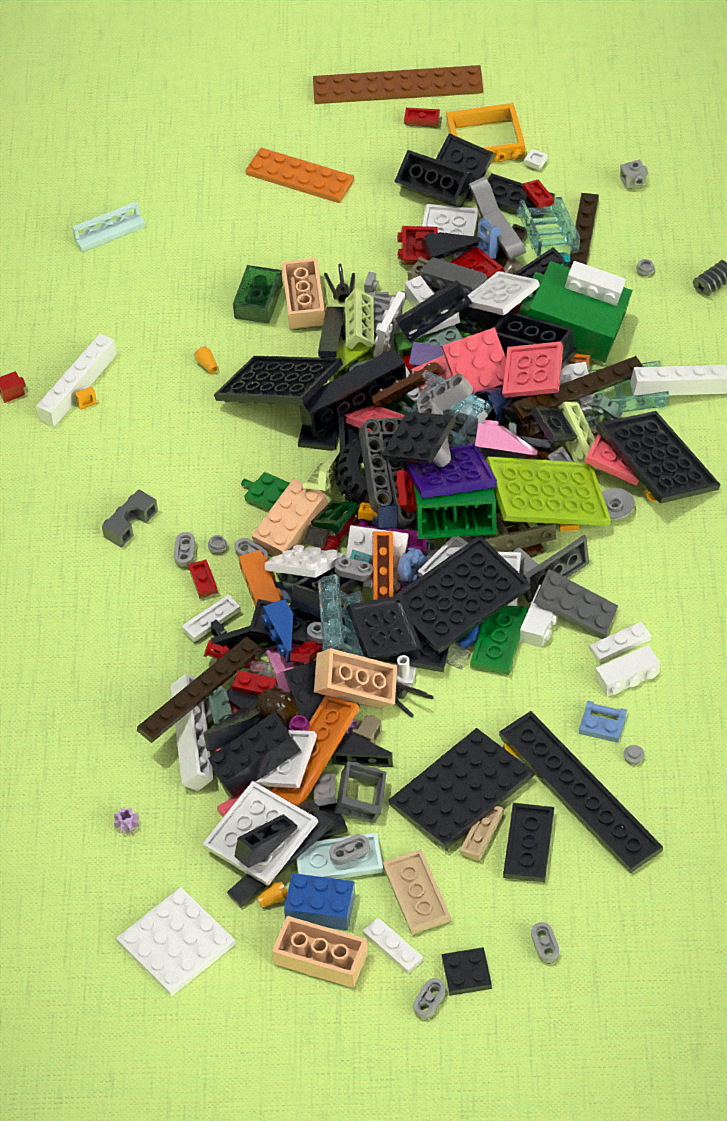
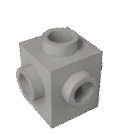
M640 159L620 165V179L626 189L646 183L648 170L645 165L643 166Z

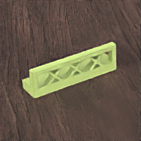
M355 288L345 299L346 347L353 349L358 342L372 347L374 345L373 297Z
M563 402L558 407L578 436L574 441H565L573 461L584 462L595 438L579 403Z
M333 450L325 462L317 461L304 480L303 488L325 491L335 476L340 451Z

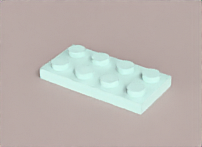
M377 833L363 834L369 840V852L343 865L334 864L330 860L329 850L333 844L349 837L316 841L297 858L298 873L335 879L382 873L383 865Z

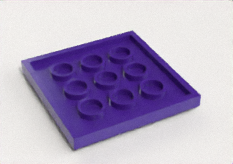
M475 444L449 447L451 459L444 467H437L434 462L431 465L404 462L405 468L410 474L421 498H432L439 495H451L453 493L497 487L496 477Z

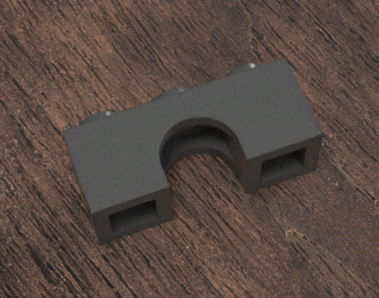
M138 489L122 506L117 508L109 519L104 521L102 525L104 538L122 548L134 536L132 524L129 522L138 519L147 523L158 512L156 499Z

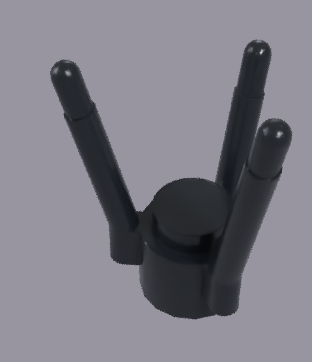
M339 263L340 284L337 285L336 290L328 274L324 273V276L333 293V298L339 302H345V299L353 291L355 273H352L350 286H347L344 283L342 264Z
M396 681L395 704L410 717L414 716L413 713L398 700L404 699L407 692L434 699V696L427 694V692Z

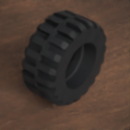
M359 437V439H354L347 445L339 458L335 469V476L337 477L335 480L337 486H340L339 491L342 495L345 494L347 496L346 499L349 502L353 501L361 505V502L369 503L366 478L358 467L359 463H363ZM378 499L381 504H384L381 499Z

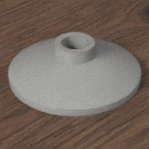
M610 488L602 492L611 519L624 518L633 511L634 498L628 491L621 488Z

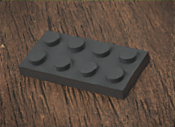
M550 569L546 572L533 602L602 639L606 636L618 608L617 604Z

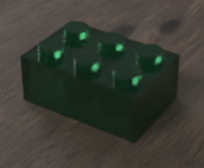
M252 265L246 266L233 302L235 319L270 323L283 286L282 270Z

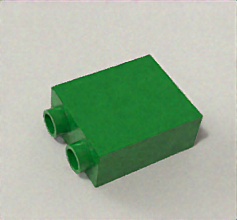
M550 261L545 274L535 272L533 279L538 280L540 286L533 291L532 294H535L534 298L527 296L523 299L519 314L573 329L574 347L577 348V353L590 355V358L606 363L624 319L633 290L624 287L618 304L615 306L566 289L565 284L571 268Z
M414 485L415 521L418 539L496 534V499L493 487L472 490L470 492L453 493L451 495L433 496L432 498H421Z

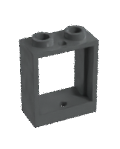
M347 761L341 772L335 813L375 823L381 814L387 772L375 767H367L357 762ZM348 778L375 785L372 804L346 797Z

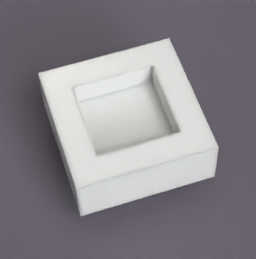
M532 149L524 159V165L540 170L548 160V154Z

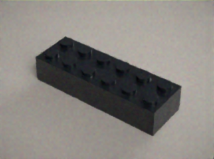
M391 349L325 384L306 404L299 406L302 424L314 437L338 424V414L346 415L375 404L372 396L377 391L387 389L395 381L407 378L404 360L394 349Z

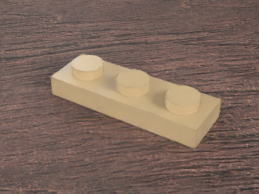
M496 806L491 813L472 826L460 849L462 856L478 861L481 860L504 814V808Z

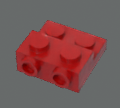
M402 226L401 232L397 233V242L401 243V249H398L397 256L398 259H401V264L415 265L419 257L428 260L421 243L425 235L432 232L434 234L438 233V227Z

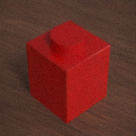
M16 371L0 377V395L4 403L25 395V381L23 377L18 376Z

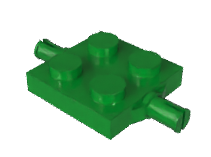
M266 472L255 482L246 478L241 482L242 486L249 488L248 492L244 495L245 501L268 511L271 510L290 484V482Z

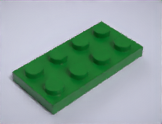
M506 605L482 623L470 667L509 675L520 640V629L528 613L527 607Z

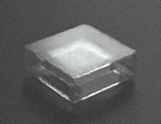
M453 644L448 652L446 663L462 670L471 656V651Z
M251 661L250 669L252 671L272 673L273 666L270 662Z

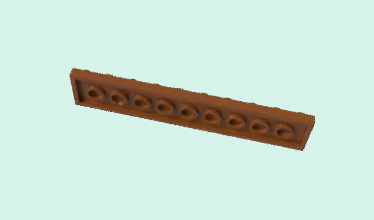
M481 65L313 76L314 104L483 93Z

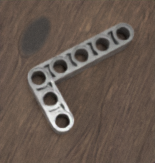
M484 176L470 183L469 187L481 218L487 219L492 226L500 228L501 234L497 237V243L508 259L512 260L526 253L521 239L498 208L487 178Z
M456 374L420 395L417 400L418 412L443 415V411L470 396L473 392V386L462 374ZM448 438L445 439L433 460L437 467H444L450 462L451 454Z

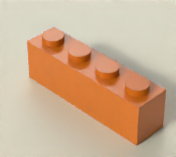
M393 531L372 532V600L393 597Z
M261 550L239 556V567L255 607L258 599L277 602L282 599L280 589H276L274 584L276 583L274 573L265 570V562L268 561V558L263 556Z

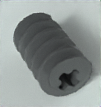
M720 260L719 263H716L704 271L703 274L694 278L693 286L696 291L710 296L712 292H716L722 285H726L727 262Z

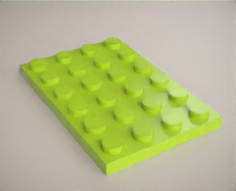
M487 457L486 462L497 479V487L493 488L504 521L594 526L610 525L611 518L594 469L590 464L584 462Z

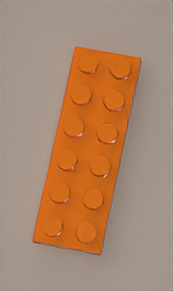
M262 147L246 168V175L336 203L341 202L354 182V175Z
M325 695L309 722L308 731H314L317 738L300 787H270L269 791L301 809L360 709L357 703Z

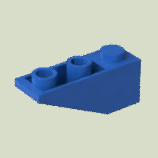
M283 599L263 606L261 620L263 625L268 627L271 640L276 641L280 656H284L288 663L291 662L293 612L287 601Z

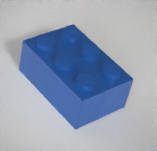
M292 873L284 907L285 919L287 916L327 928L348 930L355 899L354 881Z

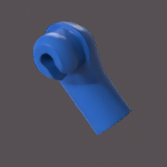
M478 626L466 634L465 638L458 641V645L462 650L477 642L480 633Z

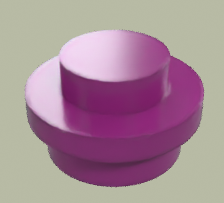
M302 715L294 716L289 723V729L308 731L309 721Z

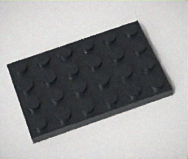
M253 356L214 394L216 401L304 405L337 373L343 362L341 358Z
M657 411L597 424L596 430L660 504L719 490L721 484Z
M479 535L393 597L402 595L415 631L440 654L525 593L531 586L512 565Z
M475 728L392 796L388 802L392 808L446 850L467 833L478 821H481L491 813L496 806L503 803L534 777V771L478 728Z

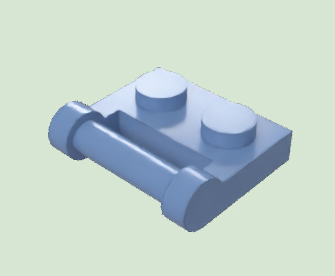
M484 218L478 223V237H480L481 241L477 247L492 259L496 258V253L499 250L497 237L501 234L500 228L492 226Z
M587 701L579 734L618 743L627 716V709L621 708L619 710L594 704L593 701ZM592 712H596L609 716L618 717V721L591 714Z

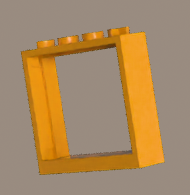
M514 103L446 112L448 133L457 136L456 128L511 120L517 143L484 147V149L495 154L492 162L525 158V142Z

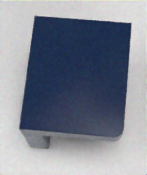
M393 501L387 506H379L378 516H373L372 524L377 529H396L398 506Z

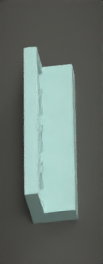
M137 202L72 226L75 242L81 252L146 227L140 215ZM134 209L135 213L126 215L130 210ZM118 216L116 220L111 221L113 217ZM102 222V224L99 227L95 228V225L97 223ZM86 229L84 233L78 234L79 230Z

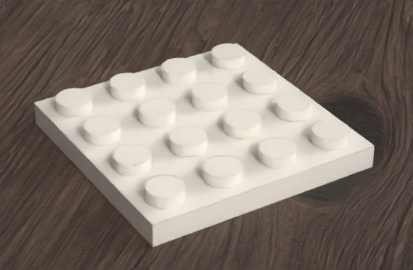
M252 781L203 842V846L205 849L269 886L316 826L318 820L306 811ZM284 814L298 825L297 829L258 864L247 868L234 857L238 837Z
M181 887L116 938L117 943L171 997L236 945V940Z

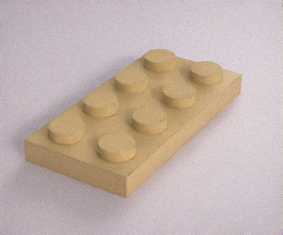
M422 849L382 862L383 869L411 935L451 922L450 913Z

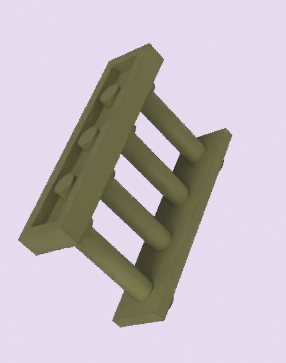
M498 508L496 509V529L499 530L501 536L490 538L489 535L480 536L497 552H509L516 550L518 547L524 548L555 540L556 528L555 523H537L538 526L527 529L524 522L504 521L501 510ZM517 525L519 531L508 533L506 527Z

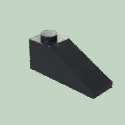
M432 232L424 236L421 245L428 261H430L433 257L442 259L475 246L477 247L481 239L476 236L443 232L434 234Z
M243 707L203 732L207 751L210 752L226 746L262 721V711Z
M350 733L344 734L331 756L332 764L346 765L347 761L364 766L393 767L392 752Z
M282 814L238 837L234 857L247 868H250L265 860L297 829L298 825Z

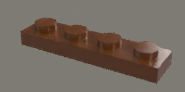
M436 362L428 363L420 371H414L407 378L395 381L387 389L377 391L372 396V400L376 405L383 407L444 374V369Z

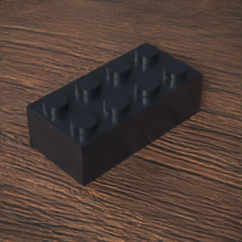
M407 150L394 182L401 188L452 206L463 207L470 190L469 184L473 182L475 176L468 170Z
M512 311L503 315L495 326L503 352L506 354L508 347L562 342L563 361L574 347L573 329Z
M335 567L315 578L305 577L293 585L290 607L302 613L312 614L318 619H325L361 596L363 581L341 577L335 573Z
M273 712L211 755L208 760L223 785L235 797L245 790L252 781H258L297 754L301 749L276 712Z

